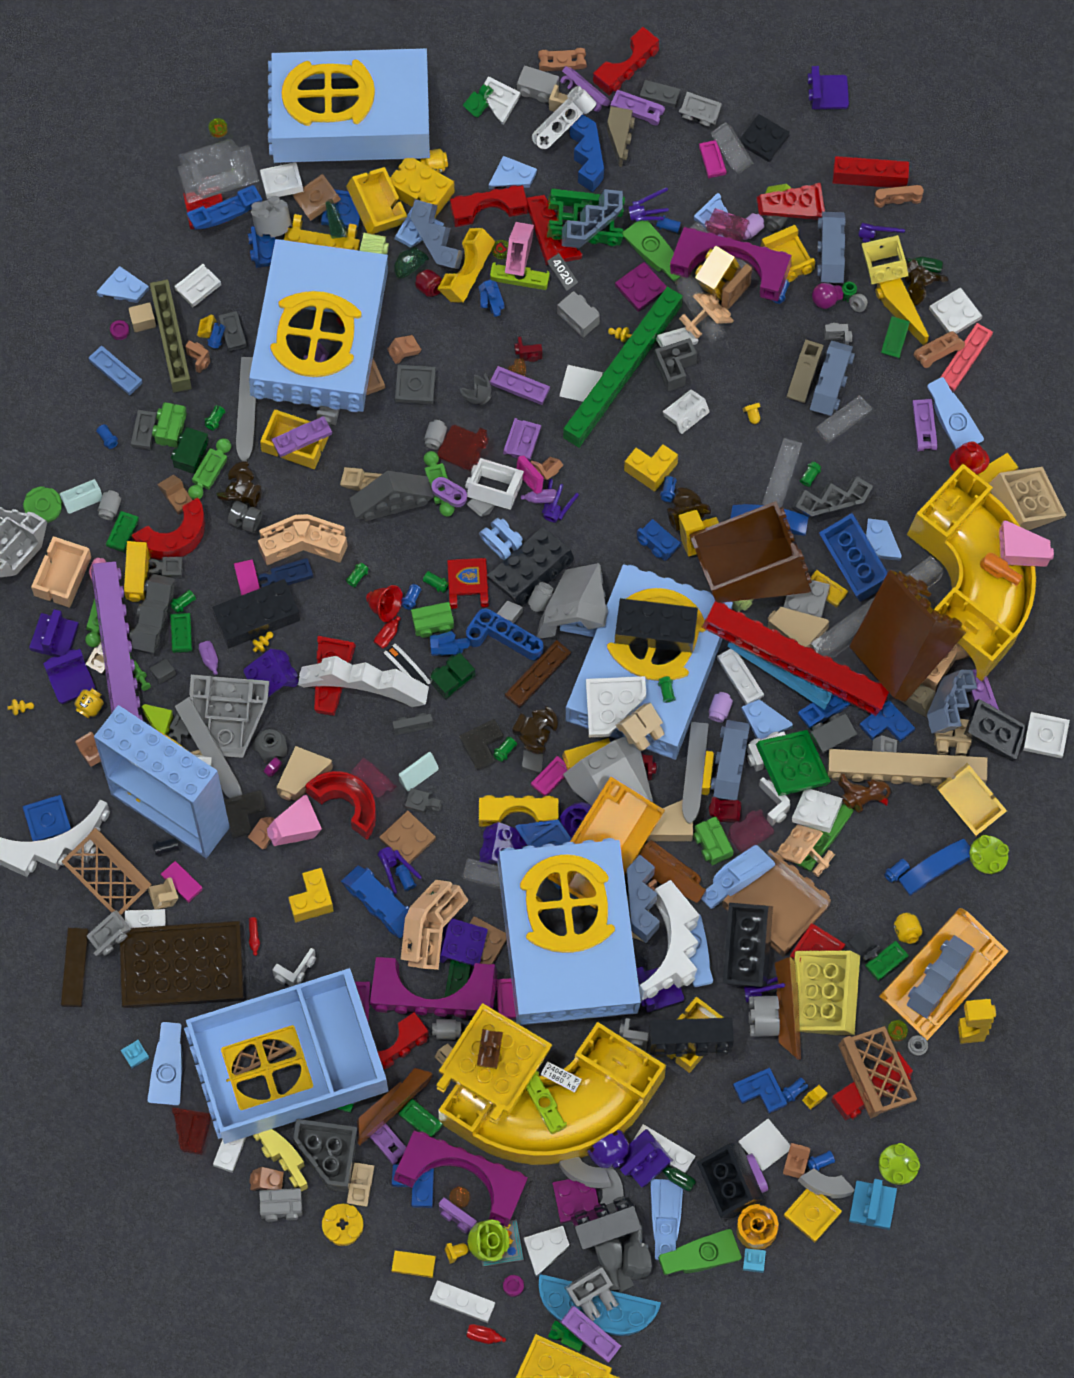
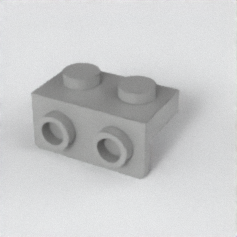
M687 92L679 112L683 114L682 118L691 121L693 118L700 120V124L710 127V124H716L722 103Z
M117 910L113 911L87 935L88 939L97 949L94 952L95 956L101 954L106 956L114 949L112 946L116 942L119 944L127 938L126 933L131 930Z
M626 1018L625 1024L621 1023L619 1036L646 1052L648 1033L629 1030L630 1019Z

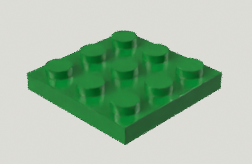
M808 730L760 740L755 744L778 796L828 785L831 782Z

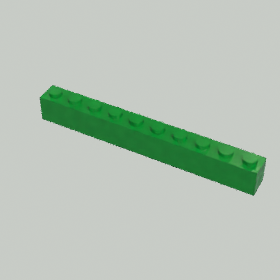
M666 287L564 427L563 439L578 448L582 445L657 341V335L664 332L680 310L683 295Z

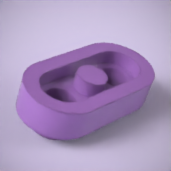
M438 477L432 482V492L436 497L454 507H461L466 503L467 492L462 487L444 477ZM440 487L445 488L443 491L438 490ZM455 497H460L461 499H460V500H455L454 498H455Z
M752 1153L746 1155L761 1192L768 1191L767 1183Z

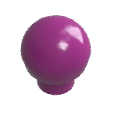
M821 283L812 292L814 304L822 309H828L834 306L838 300L843 299V291L839 285L833 286L829 283Z

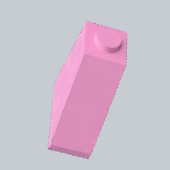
M515 222L509 237L505 273L524 275L532 243L534 225Z
M1008 521L1002 522L999 528L1000 557L1007 561L1008 565L1047 567L1054 555V550L1050 546V540Z
M303 795L267 828L268 837L274 846L314 839L322 830L307 795Z

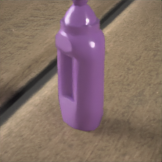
M542 489V492L538 494L531 491L525 496L521 495V499H526L532 503H553L557 491L554 489Z
M210 641L202 642L199 644V652L203 663L209 670L213 671L214 675H217L218 657L214 646Z

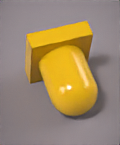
M759 403L742 408L743 413L747 412L749 421L752 424L760 422Z
M452 1243L446 1245L444 1250L450 1264L455 1263L458 1257L468 1253V1246L466 1244L460 1243L452 1246Z

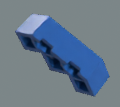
M582 114L570 126V138L579 143L574 148V160L583 166L578 171V183L594 192L604 179V165L596 122Z
M360 866L355 867L341 880L342 884L353 897L363 903L371 915L381 920L392 935L401 938L404 933L405 917L409 907L404 906L394 897V893L388 887H384L375 878L370 869H364Z

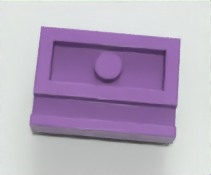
M515 418L503 454H509L515 458L524 455L530 462L541 425L524 420L520 421Z
M444 1197L440 1201V1215L449 1222L453 1220L457 1223V1227L462 1232H470L471 1228L477 1224L475 1219Z

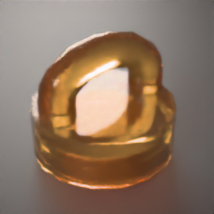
M515 359L514 365L509 366L507 370L525 376L526 366L524 359Z
M458 1186L450 1192L449 1200L461 1209L468 1205L470 1195L465 1188Z

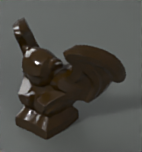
M915 259L907 264L908 276L904 278L907 283L911 282L910 287H908V293L914 306L919 305L926 297L927 293L926 289H923L924 287L931 285L934 281H949L948 276L930 272L923 266H919Z
M248 462L236 463L230 469L228 479L236 478L237 481L236 483L231 482L225 492H218V499L225 501L235 500L245 504L249 503L250 507L256 508L261 499V486H254L251 482L254 480V475L248 468Z
M683 487L677 489L678 494L673 499V503L676 505L675 508L667 509L670 524L676 531L680 530L679 515L697 510L701 519L705 514H711L709 505L702 504L700 497L694 491Z
M545 706V710L532 711L533 717L526 718L524 714L520 713L512 729L514 735H522L519 738L525 745L524 749L535 754H543L546 751V748L543 746L549 739L550 731L544 729V727L550 726L554 732L558 728L557 716L548 706Z

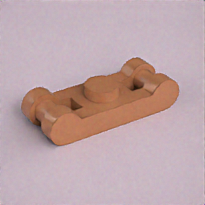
M584 48L565 51L541 50L538 52V58L541 61L539 63V70L561 71L565 66L574 70L585 69L587 67L586 60L584 59L586 51Z
M914 185L879 189L875 194L874 205L881 208L885 204H902L909 201L919 204L922 201L923 187Z
M951 331L917 349L914 352V357L920 361L924 368H928L934 361L955 350H962L965 347V342L958 338L954 331Z

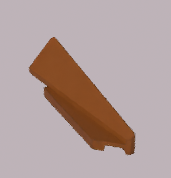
M650 840L646 845H643L637 857L641 855L655 867L652 879L661 884L671 880L685 897L698 903L706 891L705 888L699 885L701 881L700 876L654 841Z
M787 957L775 963L778 979L776 984H785V987L777 989L780 1019L778 1038L779 1043L800 1060L798 983L796 982L795 961L791 957Z
M414 1068L403 1083L399 1082L361 1115L357 1121L358 1144L361 1145L404 1108L419 1091L429 1084L433 1073Z

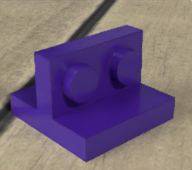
M55 609L52 615L41 613L29 647L30 651L54 657L65 655L67 651L71 650L79 626L78 622L63 619L62 612Z
M645 1129L629 1144L628 1155L623 1159L625 1163L620 1170L625 1176L632 1175L641 1188H643L673 1162V1159L650 1131Z

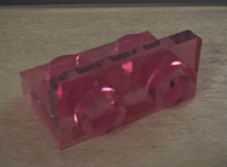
M715 208L710 220H706L705 227L708 233H713L717 236L721 235L725 238L729 237L741 242L750 222L747 219Z
M365 758L351 771L378 798L387 790L393 792L397 787Z
M761 809L756 812L755 810L751 811L746 815L745 820L742 822L737 821L729 828L728 837L741 854L774 834V829L763 817Z

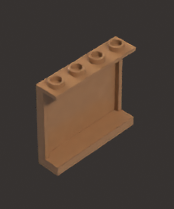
M769 850L767 855L775 862V866L732 896L728 895L723 900L722 907L728 911L729 903L773 906L770 947L784 957L804 935L810 924H814L830 906L831 899H829L830 896L824 890L817 889L811 879L800 875L799 870L794 865H788L783 861L784 858L778 852L774 853Z

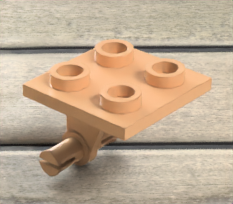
M710 293L693 295L696 301L703 307V310L692 322L686 314L679 318L686 326L685 329L688 332L690 331L696 339L702 335L696 325L708 315L717 324L732 323L734 321L730 317L731 313L718 303L719 299L714 294Z
M799 824L791 831L789 837L781 844L777 851L784 860L801 864L805 857L810 855L819 863L812 871L817 877L820 876L824 869L829 867V862L835 856L832 851L828 850L822 858L813 847L823 833Z

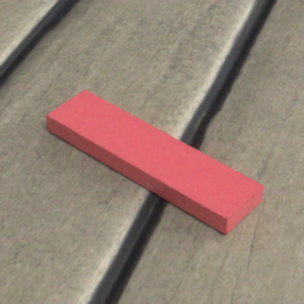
M976 323L964 341L965 347L956 353L941 375L953 392H955L993 335L991 330Z

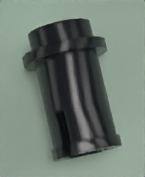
M176 837L162 842L156 841L153 844L155 855L162 856L164 853L179 850Z

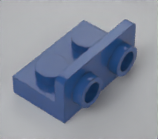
M255 226L251 227L252 233L248 234L249 245L253 244L254 249L250 250L251 261H255L256 268L268 267L271 265L275 237H271L270 234H263V237H260L256 234Z
M653 519L643 529L639 528L637 530V540L639 543L649 547L655 557L661 558L664 561L681 546V543Z

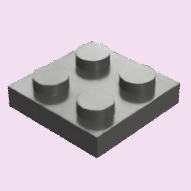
M398 365L395 402L433 404L436 367Z

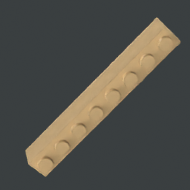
M829 749L827 774L829 778L835 781H839L841 773H844L847 779H852L854 782L873 779L876 781H891L893 784L911 782L913 785L929 783L932 786H939L949 777L954 779L956 777L954 773L968 763L986 784L987 758Z

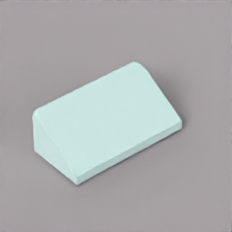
M93 479L61 492L60 497L67 512L72 513L100 502L102 493L96 480Z
M428 752L399 773V782L407 791H410L411 788L413 789L438 771L439 768L432 753Z

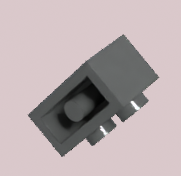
M838 713L830 717V722L825 725L821 722L812 727L813 731L809 735L820 755L857 735L846 713L842 716Z

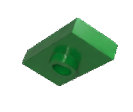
M894 316L891 317L881 353L900 358L910 321Z
M120 511L106 546L125 552L127 541H130L139 517Z
M190 613L171 614L173 653L192 652Z
M894 941L879 953L878 956L869 961L865 967L877 981H880L906 960L909 955L897 941Z
M413 1099L399 1112V1116L418 1132H425L431 1138L443 1126V1123Z

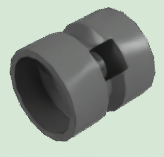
M236 501L230 510L227 522L237 528L242 526L243 530L254 533L260 524L262 510L255 507L248 508L247 504Z

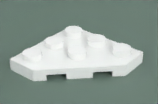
M645 676L586 679L589 737H609L617 728L615 725L639 706L646 698Z

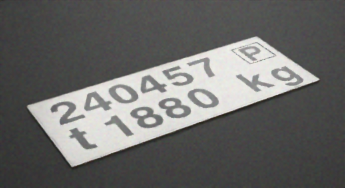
M549 1062L546 1063L540 1074L573 1092L576 1091L582 1080Z

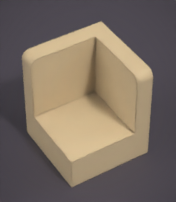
M559 85L554 86L549 98V110L553 112L568 99L567 95L559 93Z
M150 302L129 308L134 332L156 327Z
M171 877L167 878L164 884L148 888L155 910L172 907L178 900Z

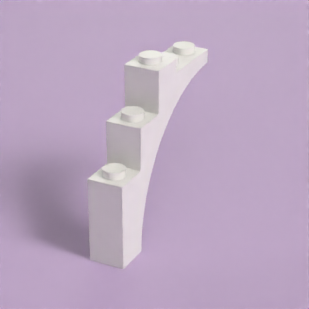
M337 656L323 658L322 663L302 667L298 685L303 688L336 686L364 690L395 699L411 707L425 705L429 686L397 669L381 671L366 662L352 665Z
M100 800L93 811L80 824L50 839L20 842L0 838V865L25 877H28L29 873L35 870L37 866L36 861L58 870L60 865H64L61 861L67 856L66 854H69L94 828L100 831L102 821L105 822L110 814L108 804ZM89 840L84 845V853L96 854V845ZM74 856V857H76V858H78V859L81 860V857H82V856ZM84 856V862L88 863L95 856Z
M671 880L655 889L657 893V902L655 904L664 919L667 929V955L659 969L648 980L640 984L639 994L641 1001L654 997L659 990L663 988L668 989L673 984L677 988L683 985H690L695 980L697 968L689 958L696 953L698 941L690 931L696 928L700 915Z

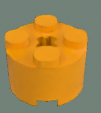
M760 1204L748 1206L738 1217L736 1228L738 1239L747 1249L761 1250L767 1248L773 1243L777 1235L779 1225L777 1216L772 1209ZM754 1224H756L758 1227L761 1226V1229H754Z

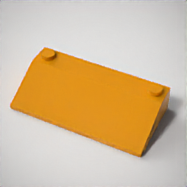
M610 776L570 842H574V844H580L586 840L601 842L606 838L620 840L625 876L627 868L637 857L665 810ZM577 872L567 873L569 892L579 899L596 896L592 884L584 876ZM558 873L548 876V879L561 886ZM590 905L598 910V907L596 905Z
M959 908L879 997L928 1041L1009 951L968 911ZM955 935L975 949L964 968L957 974L949 990L939 1000L938 1006L926 1019L907 1006L910 999L908 994L914 986L917 988L923 982L926 976L924 973L929 963L934 964L942 953L940 948L945 940L950 941Z

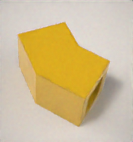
M818 1085L808 1092L802 1101L811 1110L822 1102L828 1093Z

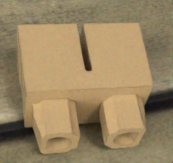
M651 703L643 704L632 712L631 715H628L615 725L619 731L624 733L628 743L634 744L639 751L646 749L650 745L645 737L647 734H650L654 740L664 735V731L660 726L663 722Z
M960 719L961 727L954 729V736L953 730L934 734V745H936L937 754L947 755L948 748L955 747L956 756H966L972 741L970 737L964 735L969 720Z

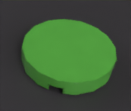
M40 486L27 493L23 508L25 513L33 512L49 523L54 521L62 511V501L54 489Z

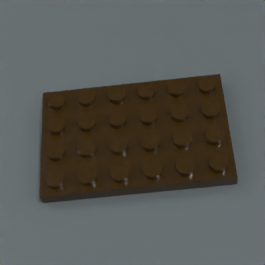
M240 921L131 928L126 933L127 938L120 942L123 1008L244 1000Z

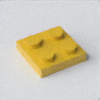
M806 1189L785 1212L784 1217L815 1243L842 1213V1210L823 1194L817 1195Z

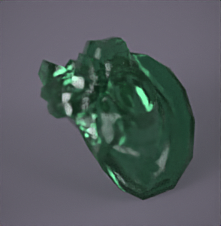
M418 248L400 252L394 265L395 275L400 279L408 276L423 265L426 260H429V257L423 251L418 250Z

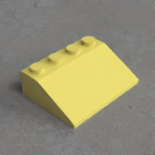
M795 951L800 1032L855 1035L860 955L852 951Z

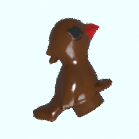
M841 773L838 785L844 789L845 794L841 796L844 804L849 809L854 808L858 813L863 811L862 805L872 800L879 801L887 806L891 791L889 785L886 782L873 779L871 782L867 781L869 787L852 784L844 773Z

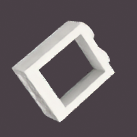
M480 458L478 464H474L472 468V477H468L466 481L467 497L511 510L522 485L524 471ZM481 476L510 485L507 492L478 484Z

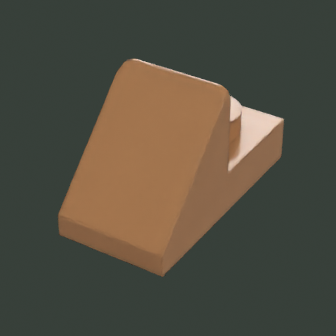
M175 475L157 484L178 515L183 512L182 506L192 501L183 487V482Z

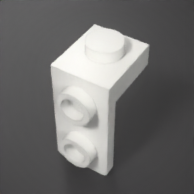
M784 731L780 733L773 732L767 738H757L748 744L747 760L751 767L754 766L756 772L763 770L764 763L755 744L760 740L786 735Z
M762 778L759 783L760 788L778 804L767 816V821L773 826L776 822L781 823L786 818V813L790 810V800L786 795L778 796L773 783Z
M312 948L309 950L294 974L276 964L272 970L274 979L282 985L286 983L291 987L297 983L300 984L305 977L304 972L308 967L311 968L316 961L315 950Z

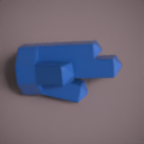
M492 280L485 281L479 286L481 308H488L489 304L490 311L494 317L500 316V309L505 307L497 282Z
M452 631L440 635L430 636L431 655H456L462 653L464 648L469 647L470 641L467 638L455 639V634Z

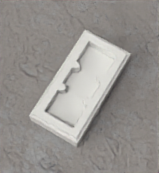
M685 327L659 334L656 337L660 347L688 338L691 339L693 345H696L699 341Z
M165 909L125 911V922L130 928L166 926Z

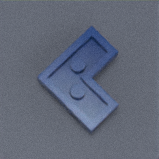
M889 700L884 703L876 716L871 714L859 725L871 740L888 729L901 742L915 731V727Z
M770 1068L733 1084L741 1104L760 1096L768 1114L787 1106V1102Z
M393 1165L392 1187H409L393 1180L398 1165ZM434 1168L425 1172L415 1182L412 1188V1207L432 1208Z

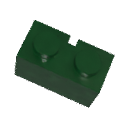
M186 427L184 433L181 432L179 436V445L177 449L173 450L171 460H173L174 468L195 474L202 460L199 456L204 455L209 438L207 433Z
M461 653L451 656L446 661L447 665L441 668L437 667L431 673V685L445 700L475 677V668Z

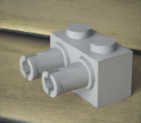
M601 1266L596 1267L564 1287L574 1305L577 1307L581 1306L591 1321L595 1320L592 1313L596 1318L601 1316L592 1301L594 1296L599 1295L607 1311L613 1309L611 1304L613 1307L619 1305L609 1289L613 1284Z

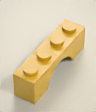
M469 228L462 242L465 252V261L462 269L457 274H445L438 287V290L450 302L465 301L488 255L492 251L495 240L483 228Z
M491 795L479 798V827H487L497 822L501 823L507 815L515 812L526 813L536 822L557 820L558 798L553 796H544L543 798H535L533 796H524L523 798H515L514 796H504L503 798H495Z
M991 999L966 1001L964 1005L965 1017L960 1018L958 1022L960 1044L983 1042L986 1036L989 1035L991 1023L994 1022V1017H996L995 1005H991Z

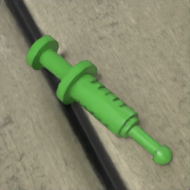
M134 660V678H136L137 682H141V689L146 691L151 685L146 683V673L141 671L139 665Z

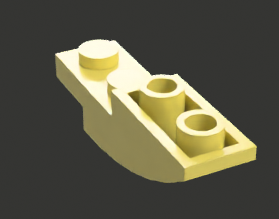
M273 1129L253 1135L256 1141L260 1140L263 1147L261 1149L266 1158L271 1157L273 1162L280 1159L279 1163L284 1171L288 1170L291 1175L289 1180L294 1188H301V1192L308 1188L307 1182L300 1172V1169L305 1167L304 1161L286 1139Z

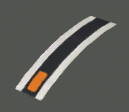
M394 644L384 652L403 673L425 685L430 684V680L399 646Z

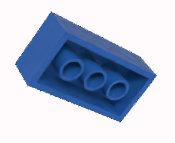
M853 513L819 532L858 600L861 602L878 592L888 572Z

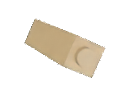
M780 607L777 612L774 610L768 617L769 629H775L781 635L793 638L799 644L810 648L829 627L827 619Z
M295 746L277 785L279 796L288 801L290 799L297 801L306 793L305 785L311 779L332 770V760Z
M683 800L663 808L665 812L647 841H692L693 822L689 824L684 819L682 812Z

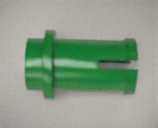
M846 282L842 286L844 301L847 298L846 302H849L850 297L857 291V286L853 282Z
M218 405L214 406L209 418L205 419L206 428L215 430L219 427L218 423L226 412L223 407L219 406L218 408Z
M811 462L807 465L808 468L800 479V482L807 487H810L817 474L821 473V466L816 462Z
M361 562L356 564L355 569L345 581L355 588L363 576H367L369 568Z
M430 571L423 578V582L436 588L437 592H444L449 584L446 578L442 579Z
M187 590L177 599H172L170 605L176 613L182 612L183 608L192 601H195L196 598L190 590Z
M669 676L660 678L658 682L664 703L676 700L672 687L673 680Z
M507 737L499 748H495L493 756L500 762L507 760V755L517 745L516 741L511 737Z

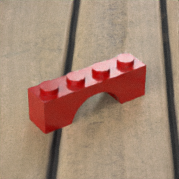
M642 27L631 37L630 48L633 54L628 60L622 63L604 62L593 73V83L606 94L610 95L613 91L619 90L626 79L629 80L638 68H642L651 56L654 57L658 53L659 39L646 28Z
M523 185L511 186L501 190L493 189L485 193L477 192L464 197L456 196L450 199L454 226L459 227L473 224L475 216L481 210L489 207L499 208L506 212L509 217L528 214V204Z
M415 1012L398 1023L399 1036L395 1044L389 1049L377 1051L384 1069L392 1066L394 1060L398 1057L403 1058L411 1052L410 1049L414 1046H421L428 1040V1030Z

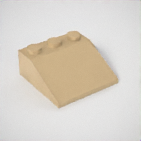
M1043 467L1002 472L989 483L993 487L991 490L992 495L1010 511L1020 527L1028 531L1067 516Z

